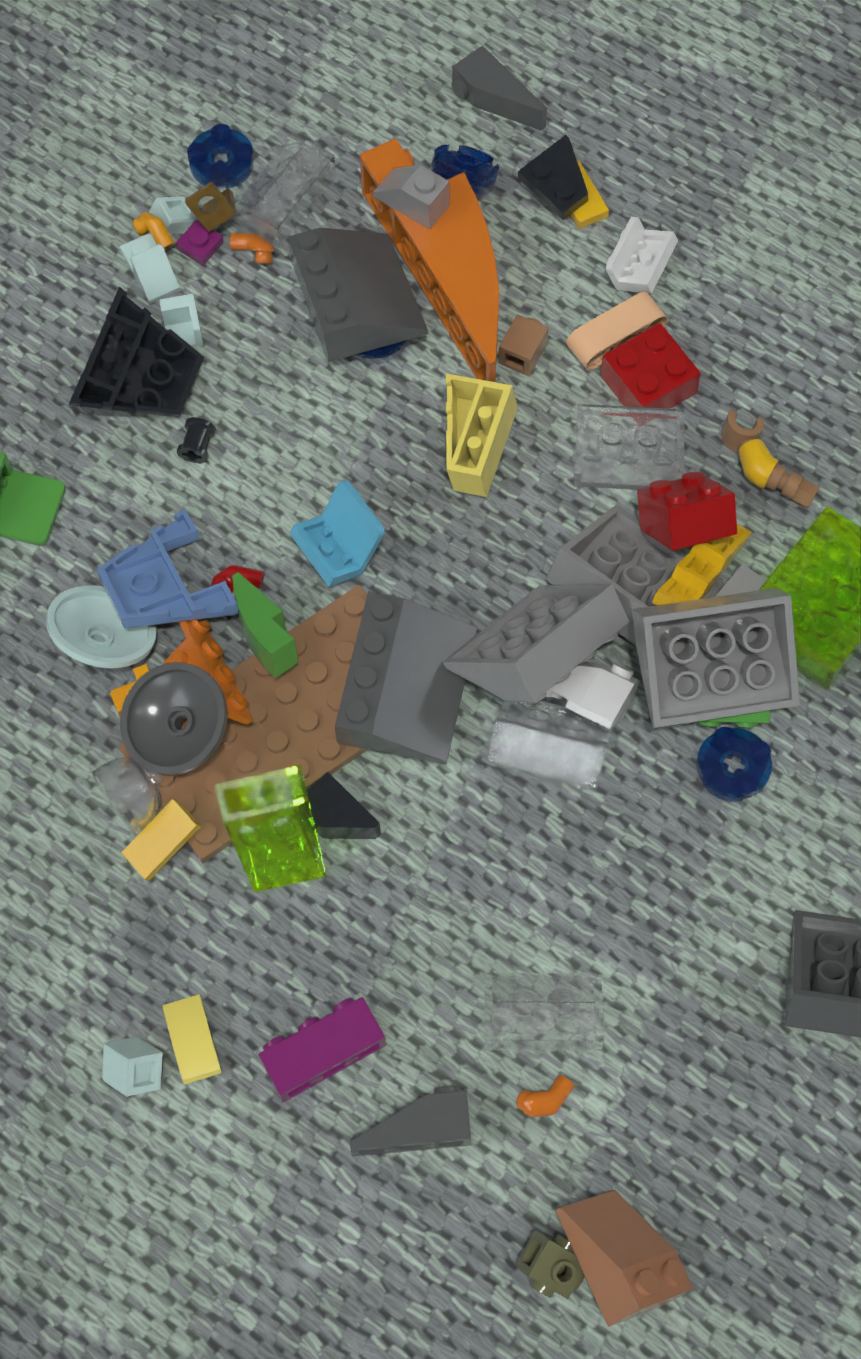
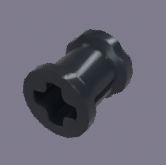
M188 418L184 426L186 429L183 444L178 445L177 454L185 461L201 464L207 461L208 452L206 449L209 439L215 435L216 427L211 422L202 418Z

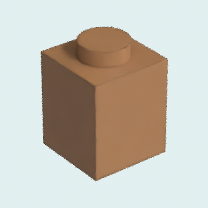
M517 314L499 346L498 364L530 377L547 346L549 327L544 326L537 319L525 318Z

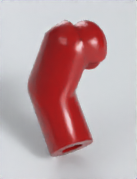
M230 565L215 575L211 586L225 581L232 593L234 592L232 576L239 572L252 585L261 589L265 572L238 565Z

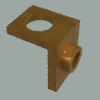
M213 182L208 183L185 199V204L208 232L218 225L225 223L236 214L233 192L227 188L221 193ZM205 196L214 197L202 206V210H200L198 203L201 198Z

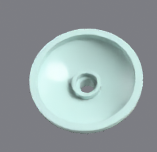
M79 586L60 593L51 602L46 616L47 631L53 642L69 657L92 667L113 669L136 664L151 652L156 639L155 624L124 628L103 586Z

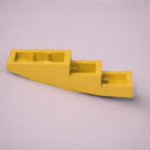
M737 524L738 534L693 545L691 551L676 565L672 576L657 590L652 603L664 605L703 599L737 556L752 532Z

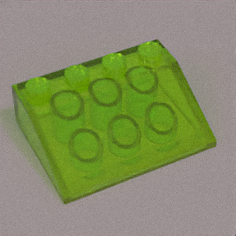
M827 506L759 590L778 588L791 595L797 669L829 690L861 649V528Z

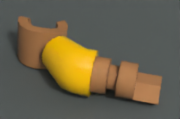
M732 409L729 410L721 431V439L727 448L739 453L744 476L763 490L765 487L773 491L779 488L783 490L781 495L809 508L819 487L804 480V476L794 471L791 475L786 473L787 468L778 464L779 460L771 455L764 442L760 439L765 425L764 418L756 419L752 429H745L736 423L737 413Z

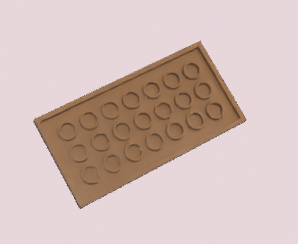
M357 585L287 632L295 639L298 664L276 679L263 667L255 654L232 669L236 677L234 681L240 693L248 702L247 708L253 720L248 725L227 718L226 730L220 745L214 754L198 768L180 775L157 774L135 762L127 752L124 743L118 745L120 752L162 809L172 799H176L202 826L187 841L202 864L295 801L326 772H329L331 775L368 750L337 743L335 724L367 598V593L360 585ZM187 718L181 722V730L187 727Z

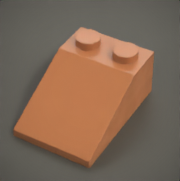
M616 1190L555 1210L608 1327L660 1308L694 1289L676 1250Z

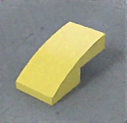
M200 994L162 1005L183 1084H189L221 1074V1067Z

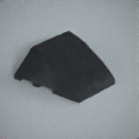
M119 286L69 405L166 417H180L204 356L173 330L164 328L151 317L152 313L145 307L141 309L127 297L128 293Z

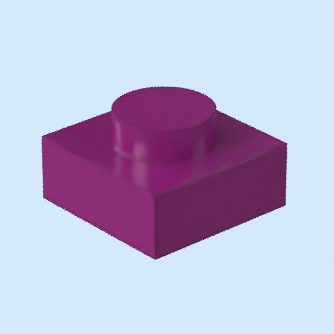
M195 220L175 244L178 251L204 266L224 241L222 235L214 230L208 232L201 222Z

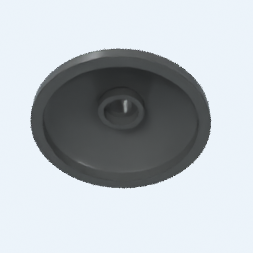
M174 662L149 670L135 682L122 706L120 732L127 752L140 766L161 775H180L198 768L214 754L223 739L228 715L224 693L210 674L192 664ZM187 718L188 725L185 729L181 730V722Z

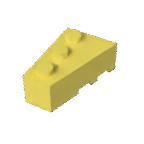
M446 373V465L453 491L487 497L518 409L513 386Z

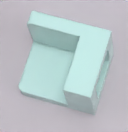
M187 294L160 299L165 328L173 330L192 347L204 346L194 295Z
M139 1037L104 1043L102 1079L126 1097L160 1090L163 1052Z

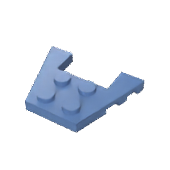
M186 509L175 514V521L165 528L160 525L150 532L151 537L137 547L132 544L97 569L99 579L124 628L229 616L239 613L237 602L225 581L189 594L167 552L199 540L198 531Z

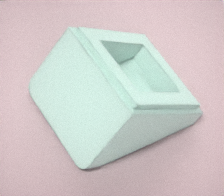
M184 196L156 198L149 213L164 222L170 235L190 227L195 220L198 221L185 204Z

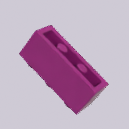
M363 997L355 1001L353 998L345 999L333 1007L332 1014L321 1020L318 1017H313L298 1027L299 1032L286 1039L284 1036H278L263 1046L264 1051L258 1054L260 1061L283 1103L386 1046V1038Z

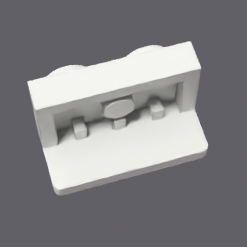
M631 217L606 264V271L615 288L621 291H646L652 294L678 242L675 233L644 229L639 217Z

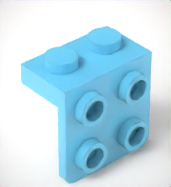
M344 480L337 484L321 516L294 524L289 534L327 586L330 587L363 574L385 531L380 520L373 514L361 498L359 492L355 490L348 480Z

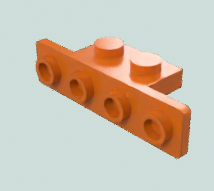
M206 618L179 621L186 639L171 653L163 664L181 662L192 664L206 671L217 681L224 693L227 704V718L248 725L253 720L247 708L248 702L240 693L234 681L236 677L222 656L223 650L215 641L210 631V623Z

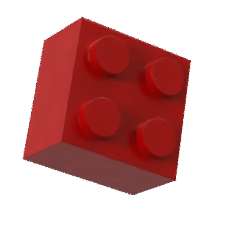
M658 323L604 354L600 376L641 427L697 394L701 372L665 327Z
M689 472L682 475V479L674 481H653L649 484V487L637 489L640 530L671 551L738 534L735 493L720 485L719 482L704 476L701 472Z

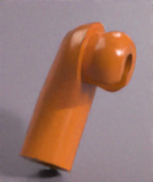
M231 233L230 235L231 250L255 251L256 263L270 264L273 261L272 252H275L273 244L259 234Z
M558 1075L548 1091L531 1092L530 1090H524L520 1092L516 1100L517 1107L530 1117L552 1116L558 1112L575 1085L566 1077Z

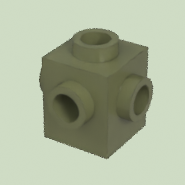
M537 1230L534 1231L515 1264L518 1269L533 1279L530 1286L549 1298H552L554 1292L569 1299L571 1293L580 1287L585 1277L568 1239L558 1235L554 1241Z

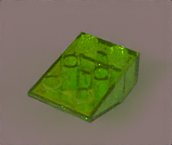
M301 765L215 784L224 826L254 892L327 877Z

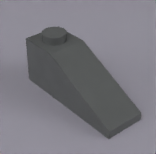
M483 46L452 66L451 85L454 93L460 99L465 98L473 107L538 130L546 127L547 107Z
M457 1086L435 1088L434 1094L424 1095L350 1141L352 1157L471 1146L467 1090L458 1091Z

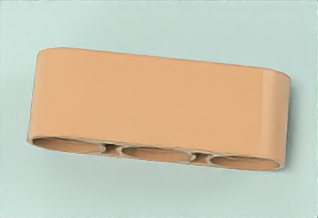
M640 292L575 329L567 338L566 344L584 368L591 371L602 365L604 354L658 323L665 327L668 317L648 292Z

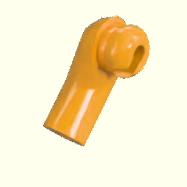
M143 212L140 213V217L133 220V226L137 233L145 235L149 231L156 244H161L164 251L175 245L164 222L155 215Z

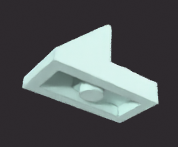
M150 233L119 246L121 254L149 304L180 291L162 245L156 244Z

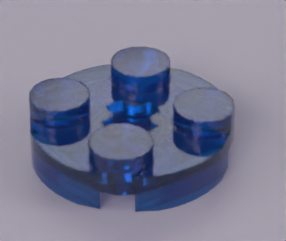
M216 124L212 129L201 133L187 148L190 172L194 179L203 186L213 182L218 187L233 188L243 183L252 173L254 153L251 142L244 134L230 129L226 124ZM216 155H227L228 161L223 162L222 160H219L217 162H214Z
M450 144L438 146L434 150L431 162L432 172L444 179H450L464 172L475 194L480 193L482 187L491 186L496 182L499 165L493 166L494 158L487 153L463 145H459L458 151H448Z
M726 726L720 727L701 745L696 761L697 772H699L703 786L711 795L724 801L739 802L753 795L756 796L767 785L772 772L771 749L760 737L748 730ZM738 757L740 763L745 768H737L735 773L728 771L729 764L724 762L726 758Z

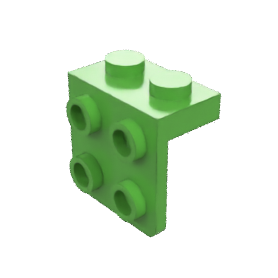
M0 452V537L42 546L48 541L66 490L64 483L59 480L12 470L8 457L3 452Z

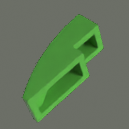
M237 572L232 578L243 634L259 662L276 679L298 664L295 639L286 632L283 611Z

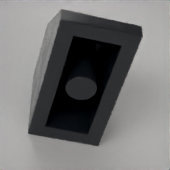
M326 772L294 801L298 814L295 819L309 834L315 831L322 839H376L381 835L380 822L329 772Z

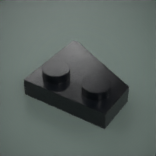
M564 135L518 171V179L562 220H565L588 202V191L572 144L567 135Z

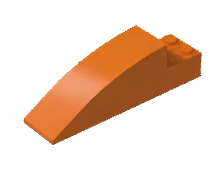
M395 138L359 154L362 194L386 233L389 234L392 243L476 379L496 382L499 320V283L496 261L487 224L478 199L465 173L463 172L447 179L449 181L450 206L429 230L373 197V192L392 169L415 166L410 151L407 148L403 150Z

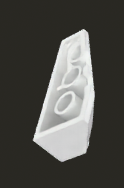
M583 662L570 671L571 675L566 680L554 684L546 691V697L563 699L564 697L568 700L566 708L610 729L623 720L640 680L632 677L634 671L617 663H613L611 667L604 664Z

